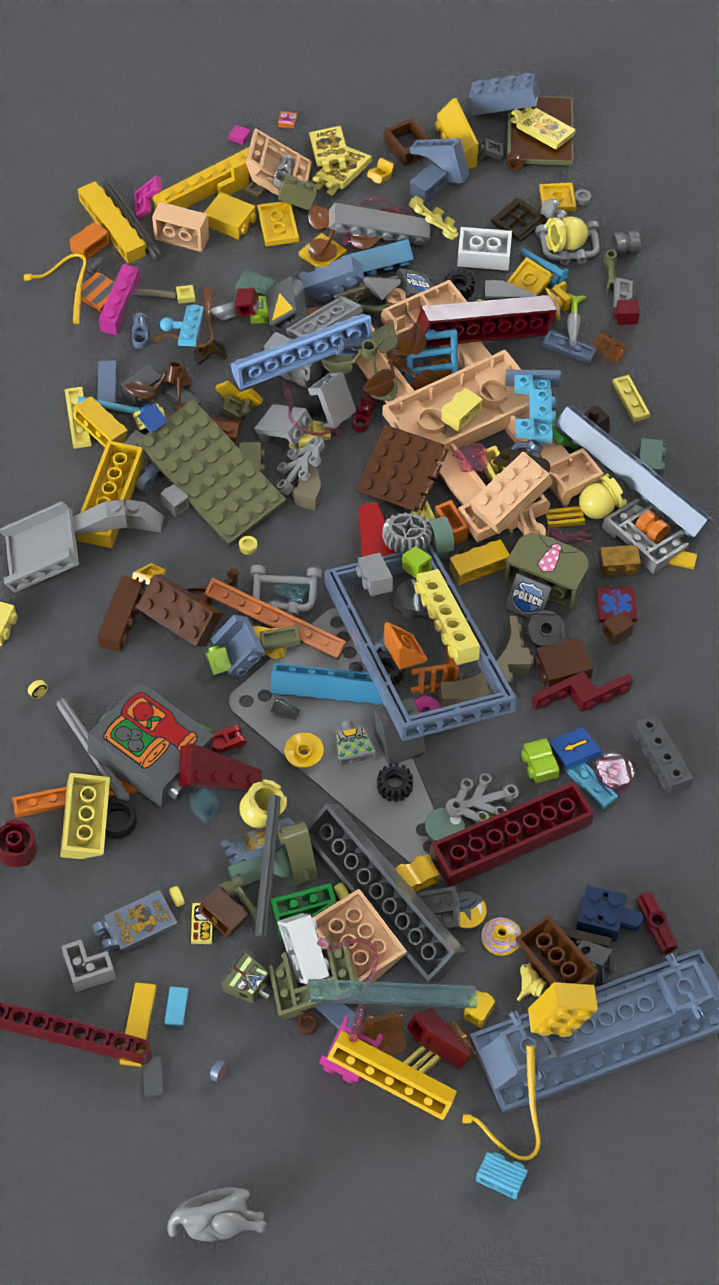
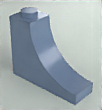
M460 138L416 140L410 147L411 154L425 156L445 171L448 183L461 184L470 175Z

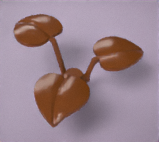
M314 203L309 212L310 226L318 231L325 228L329 229V210ZM331 229L328 241L317 238L310 242L308 251L311 258L323 262L335 257L337 247L334 244H330L335 230ZM346 232L348 237L351 238V245L359 250H368L381 239L380 237H368L362 234L354 235Z

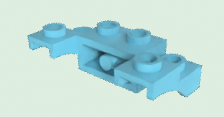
M514 375L515 394L529 395V419L515 420L516 438L532 439L540 444H552V422L556 421V412L552 411V408H555V397L551 395V380L533 379V375Z

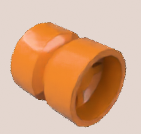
M647 510L639 517L635 526L655 544H658L666 537L670 526L662 519L658 520V516L651 510Z

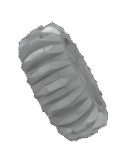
M404 512V514L397 513L396 516L391 515L390 519H386L382 537L385 545L389 546V550L394 549L395 553L402 552L403 555L415 546L424 551L425 548L429 547L433 534L431 525H429L426 517H421L420 513L414 515L413 512L411 514Z

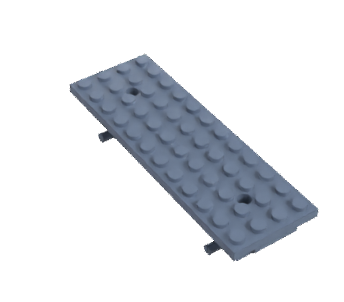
M698 949L676 958L674 953H670L665 956L666 962L596 987L595 994L598 1010L569 1037H560L557 1034L541 1036L539 1033H531L529 1013L519 1016L518 1011L511 1012L509 1014L511 1019L471 1033L469 1038L502 1112L506 1113L529 1104L526 1045H535L536 1101L719 1032V980L711 965L708 964L702 950Z

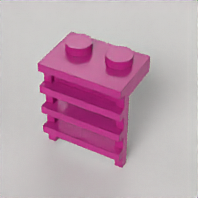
M345 1016L327 1056L322 1055L319 1064L324 1066V1071L333 1075L337 1072L343 1075L342 1079L344 1081L354 1084V1082H363L364 1078L327 1059L341 1030H345L373 1044V1047L376 1049L380 1046L384 1035L379 1033L376 1040L347 1027L349 1018Z

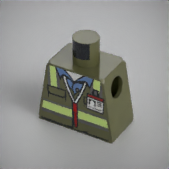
M246 952L242 953L221 982L223 992L250 1003H254L259 995L269 1000L274 994L273 988L267 985L269 982L268 971Z

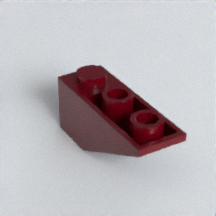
M433 1007L415 1013L406 1027L420 1045L459 1069L464 1067L471 1056Z

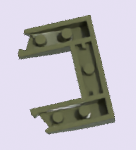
M325 938L332 977L298 988L287 952L280 955L284 961L276 969L272 965L269 966L278 1016L286 1020L304 1014V1010L337 999L346 1000L362 994L356 967L346 940H343L342 946L332 944L333 939Z

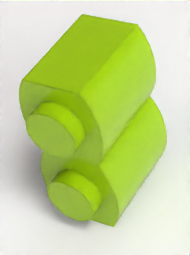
M547 738L525 743L521 751V757L523 762H527L529 766L527 771L530 779L533 778L537 784L558 778L559 768Z

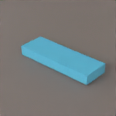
M586 762L567 770L563 767V770L602 810L618 800V795Z

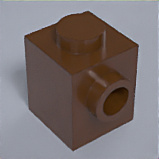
M622 611L604 621L602 632L615 645L632 635L634 623Z

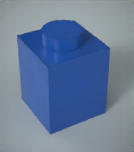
M146 404L140 409L141 413L137 415L151 433L168 422L155 404L151 406Z

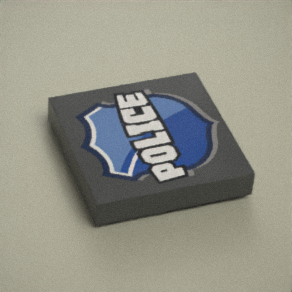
M399 268L396 272L407 297H412L432 288L425 273Z
M518 572L505 608L531 618L538 611L545 610L553 586Z

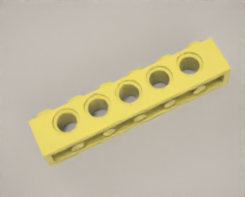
M439 569L417 574V582L414 583L415 591L421 595L422 604L427 607L429 618L434 620L435 629L437 632H440L443 644L447 645L450 658H453L457 665L479 660L480 645Z

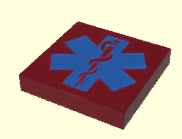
M634 587L596 588L599 623H604V621L622 611L633 622H637Z

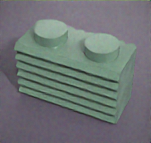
M245 270L235 285L236 294L237 289L254 287L258 296H266L265 291L276 285V283L270 277H262L254 272H247Z

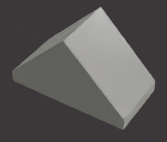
M364 277V280H362L372 293L381 300L400 284V279Z

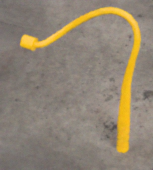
M81 253L66 256L45 274H24L25 281L33 280V278H44L68 259L77 256L83 259V266L76 287L73 310L74 324L80 323L81 286L87 264L86 257Z
M526 1045L529 1104L536 1135V1146L529 1156H519L513 1153L478 1118L472 1117V1114H463V1123L476 1122L504 1152L522 1161L534 1158L539 1151L541 1143L536 1113L535 1045Z

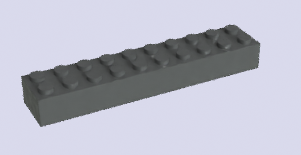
M326 803L307 825L311 844L352 893L358 889L361 890L406 949L408 959L428 982L440 981L466 953L465 949L339 804Z

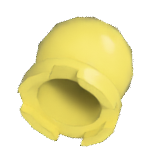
M568 216L562 220L550 218L545 227H548V235H545L548 249L553 250L554 253L561 252L563 249L576 250L586 243L588 228L584 221L578 217Z
M609 474L600 478L601 483L588 485L580 494V508L589 518H605L613 512L615 506L620 509L627 505V500H622L620 495L623 493L622 489L614 478H608L610 477Z
M266 779L262 780V782L254 783L240 802V815L243 821L254 828L261 829L266 827L270 795L281 797L279 813L281 815L287 806V797H284L283 792L280 790L281 786L274 781Z

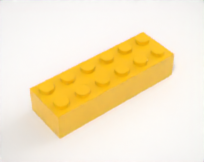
M108 440L81 512L103 502L122 499L125 507L126 500H130L145 461L143 447ZM119 529L76 535V540L113 548Z

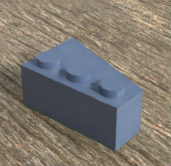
M351 255L330 262L331 265L324 268L319 266L315 268V271L309 273L301 272L300 279L303 282L304 291L322 304H326L334 299V295L345 292L364 280L362 264Z

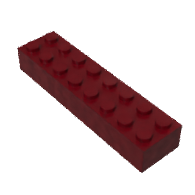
M549 295L421 307L417 324L425 333L429 330L438 332L455 329L458 332V344L544 336L550 330L557 309ZM451 338L427 340L425 347L450 345Z
M574 781L431 843L430 855L447 886L451 887L592 825L594 813Z

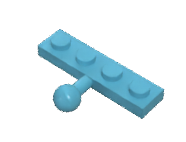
M196 304L187 305L183 322L173 321L171 318L166 317L160 322L161 329L164 331H171L173 328L181 329L178 346L196 347L204 316V306Z

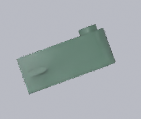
M285 846L276 849L273 874L281 878L291 875V867ZM263 855L248 861L243 859L237 864L227 866L231 878L234 879L236 876H239L244 885L260 880Z

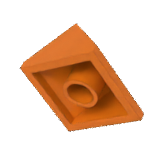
M389 622L384 624V644L399 670L425 663L428 660L412 633Z

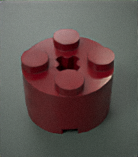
M9 820L0 827V862L10 867L28 866L37 852L34 832L24 821Z

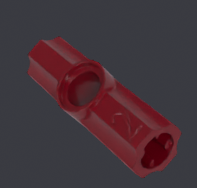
M653 892L641 894L636 898V902L647 923V931L653 936L661 954L667 955L678 949V944L667 923L666 914L661 911ZM653 921H658L661 925H655Z

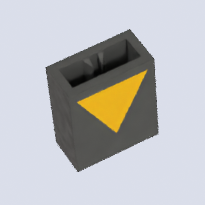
M290 276L265 291L271 327L282 332L307 317L302 281Z

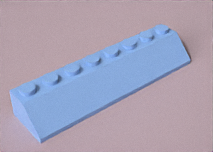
M366 314L353 316L350 319L337 322L334 325L321 328L294 340L286 341L278 346L270 347L262 352L254 353L246 358L238 359L231 363L232 375L241 390L336 354L335 349L341 343V338L372 339L371 317Z

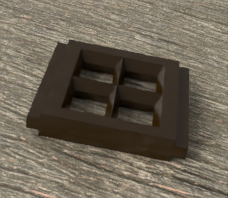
M516 198L492 217L490 222L500 230L512 231L511 237L517 242H521L534 232L537 226L546 222L547 218L520 198ZM519 207L526 211L520 217L513 214ZM528 214L535 217L529 224L522 220ZM508 216L515 220L509 226L502 222ZM518 222L525 226L519 232L512 229Z

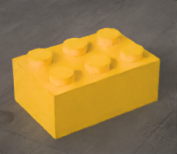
M554 982L528 1008L531 1033H539L541 1036L557 1034L560 1037L571 1036L598 1010L594 985Z

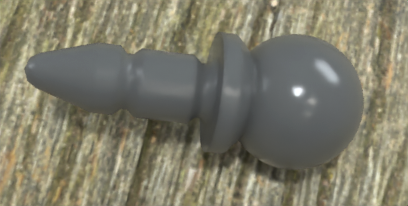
M102 257L95 260L89 269L85 268L82 284L94 275L93 272L98 269L103 261Z

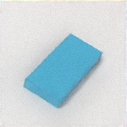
M170 987L164 1022L165 1026L183 1027L188 988Z

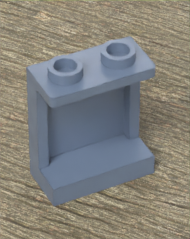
M233 615L211 638L213 645H219L226 649L232 666L228 670L229 675L244 676L265 654L248 617Z

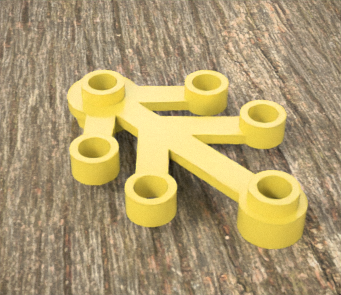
M415 196L410 200L409 206L415 212L425 216L427 222L443 229L442 234L445 237L453 240L458 236L457 229L453 226L455 220L447 216L444 222L442 221L444 213L442 209L435 207L432 213L423 205L424 201L420 197Z

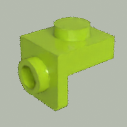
M217 645L208 648L209 652L205 653V656L208 659L212 674L215 675L228 671L231 668V664L225 647L220 648Z

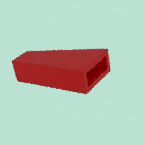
M377 502L359 506L362 557L380 553L381 556L395 554V550H389V546H386L383 540L382 532L385 520Z

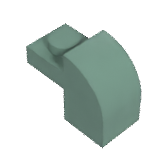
M447 516L430 519L428 522L431 525L433 534L431 545L439 559L449 557V553L454 551V537Z

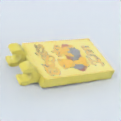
M527 107L521 111L515 109L511 112L514 116L510 121L517 124L516 128L556 150L575 135L576 130L537 108L533 110L531 107Z
M341 125L309 132L317 167L322 166L324 173L331 172L329 164L339 163L340 170L347 168L345 162L350 159Z
M347 146L350 159L345 162L347 168L340 170L339 163L329 164L331 172L324 173L322 168L316 173L312 181L316 182L315 185L318 190L326 183L325 187L329 188L326 193L334 195L338 189L343 190L372 162V156Z

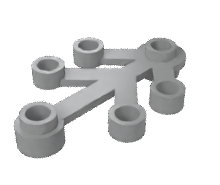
M322 437L311 438L308 445L298 450L295 448L290 449L287 456L294 461L288 464L281 462L277 466V471L282 475L293 469L286 480H280L277 484V490L283 496H287L293 491L294 487L291 482L297 474L302 481L310 478L309 463L313 467L321 463L320 452L325 447Z
M483 773L480 775L479 784L472 798L465 801L467 792L472 790L473 781L469 778L462 780L461 789L457 797L448 800L446 803V811L453 818L463 815L479 823L489 818L488 813L495 816L499 814L498 811H507L503 806L494 807L487 803L501 799L508 803L515 802L519 791L516 786L507 785L502 791L482 796L486 787L491 783V776ZM475 807V808L480 809V810H482V811H479L478 813H476V812H474V811H472V810H470V809H468V808Z

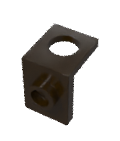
M208 338L193 350L198 365L202 364L213 354L224 359L228 358L224 345L212 338Z

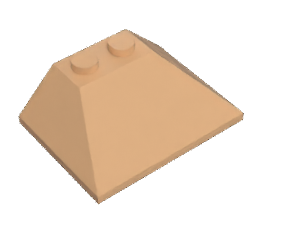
M256 128L253 132L246 159L252 181L278 195L280 188L273 184V179L282 156L289 155L295 160L294 166L291 167L290 176H295L304 182L308 181L312 161Z

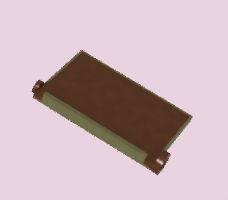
M538 96L537 105L531 107L533 110L537 108L573 128V97ZM515 109L508 110L507 167L510 170H520L524 164L573 166V137L556 150L516 128L517 124L510 121L514 116L511 112Z

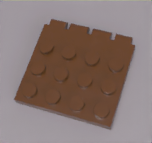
M385 424L356 491L415 513L417 509L423 511L427 501L423 494L430 495L435 483L430 478H437L442 467L437 462H444L449 450L444 448L442 443Z

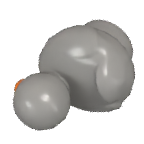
M550 199L543 201L540 214L545 215L547 219L559 218L562 220L567 217L565 210L557 211L560 205L558 200Z

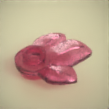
M475 443L471 447L462 446L453 452V456L461 460V472H471L475 468L482 472L487 468V450L481 443Z

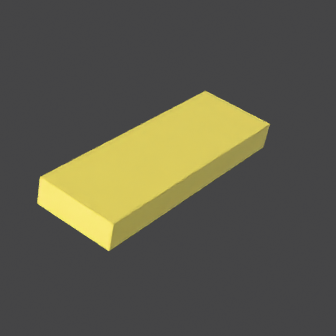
M626 375L613 379L612 384L633 423L650 418V412L630 376Z

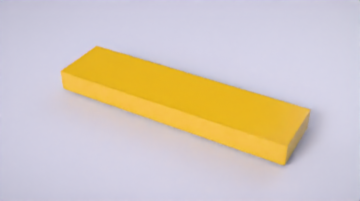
M135 982L125 1034L147 1040L156 985ZM140 1049L136 1053L143 1054L145 1049ZM123 1059L119 1061L122 1065L142 1066L141 1064Z

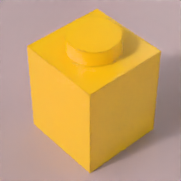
M477 990L464 1010L463 1019L482 1029L495 1008V1000L490 994L486 992L481 993Z

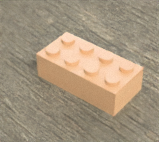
M523 451L470 501L472 510L494 531L500 534L552 484L550 474Z

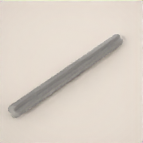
M64 698L59 700L57 707L88 752L87 730L67 700ZM90 755L104 777H110L109 786L117 798L128 801L130 799L129 794L116 774Z

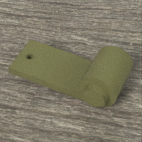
M305 822L280 828V833L277 836L280 845H284L287 849L294 885L297 886L318 879L311 840Z

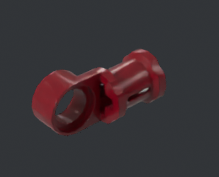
M370 396L361 398L360 408H357L353 419V429L358 433L366 432L369 427V421L372 416L371 411L376 405V401ZM361 421L364 422L365 425L358 426L356 423Z

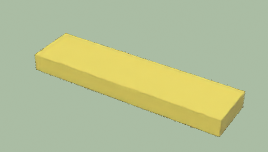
M83 388L65 389L73 448L91 446L90 433L73 418L74 407L78 404V397H84Z

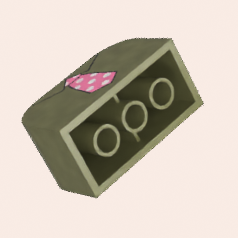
M538 533L526 534L518 540L506 561L504 582L513 585L516 574L519 572L549 584L553 588L548 601L573 611L585 588L588 559L582 551L569 544L561 543L552 537Z

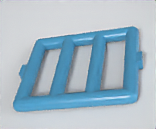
M455 329L438 332L429 330L425 333L427 340L450 337L451 346L427 349L418 355L411 353L410 356H406V365L415 374H419L426 369H430L433 372L451 370V374L458 371V332ZM451 353L450 363L413 368L414 358ZM406 370L407 382L410 385L414 377Z

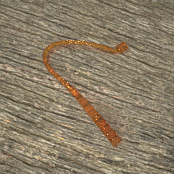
M208 286L204 288L206 322L211 337L206 343L196 344V347H205L211 344L214 339L211 324V288ZM166 333L162 336L157 334L153 335V342L160 341V339L165 337H173L178 340L179 336L172 333Z

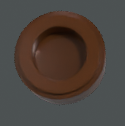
M311 1013L301 1014L296 1021L297 1030L303 1035L313 1034L318 1027L317 1018Z

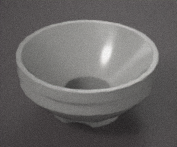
M235 301L211 309L212 314L221 320L238 316V311L234 306Z

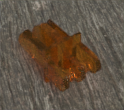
M602 330L592 342L594 347L606 355L604 359L607 357L614 363H618L619 358H622L623 353L627 351V348L619 342L620 339L616 341Z

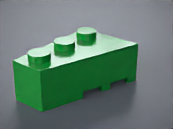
M331 883L271 899L270 906L281 945L284 941L277 921L300 913L311 915L312 918L334 905L336 899Z

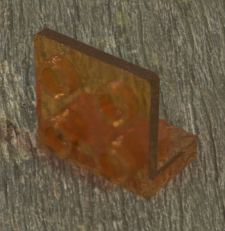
M391 1011L384 1016H368L360 1021L361 1034L374 1040L377 1039L379 1033L384 1035L378 1050L388 1055L408 1051L403 1032L402 1012ZM361 1039V1041L373 1046V1044Z

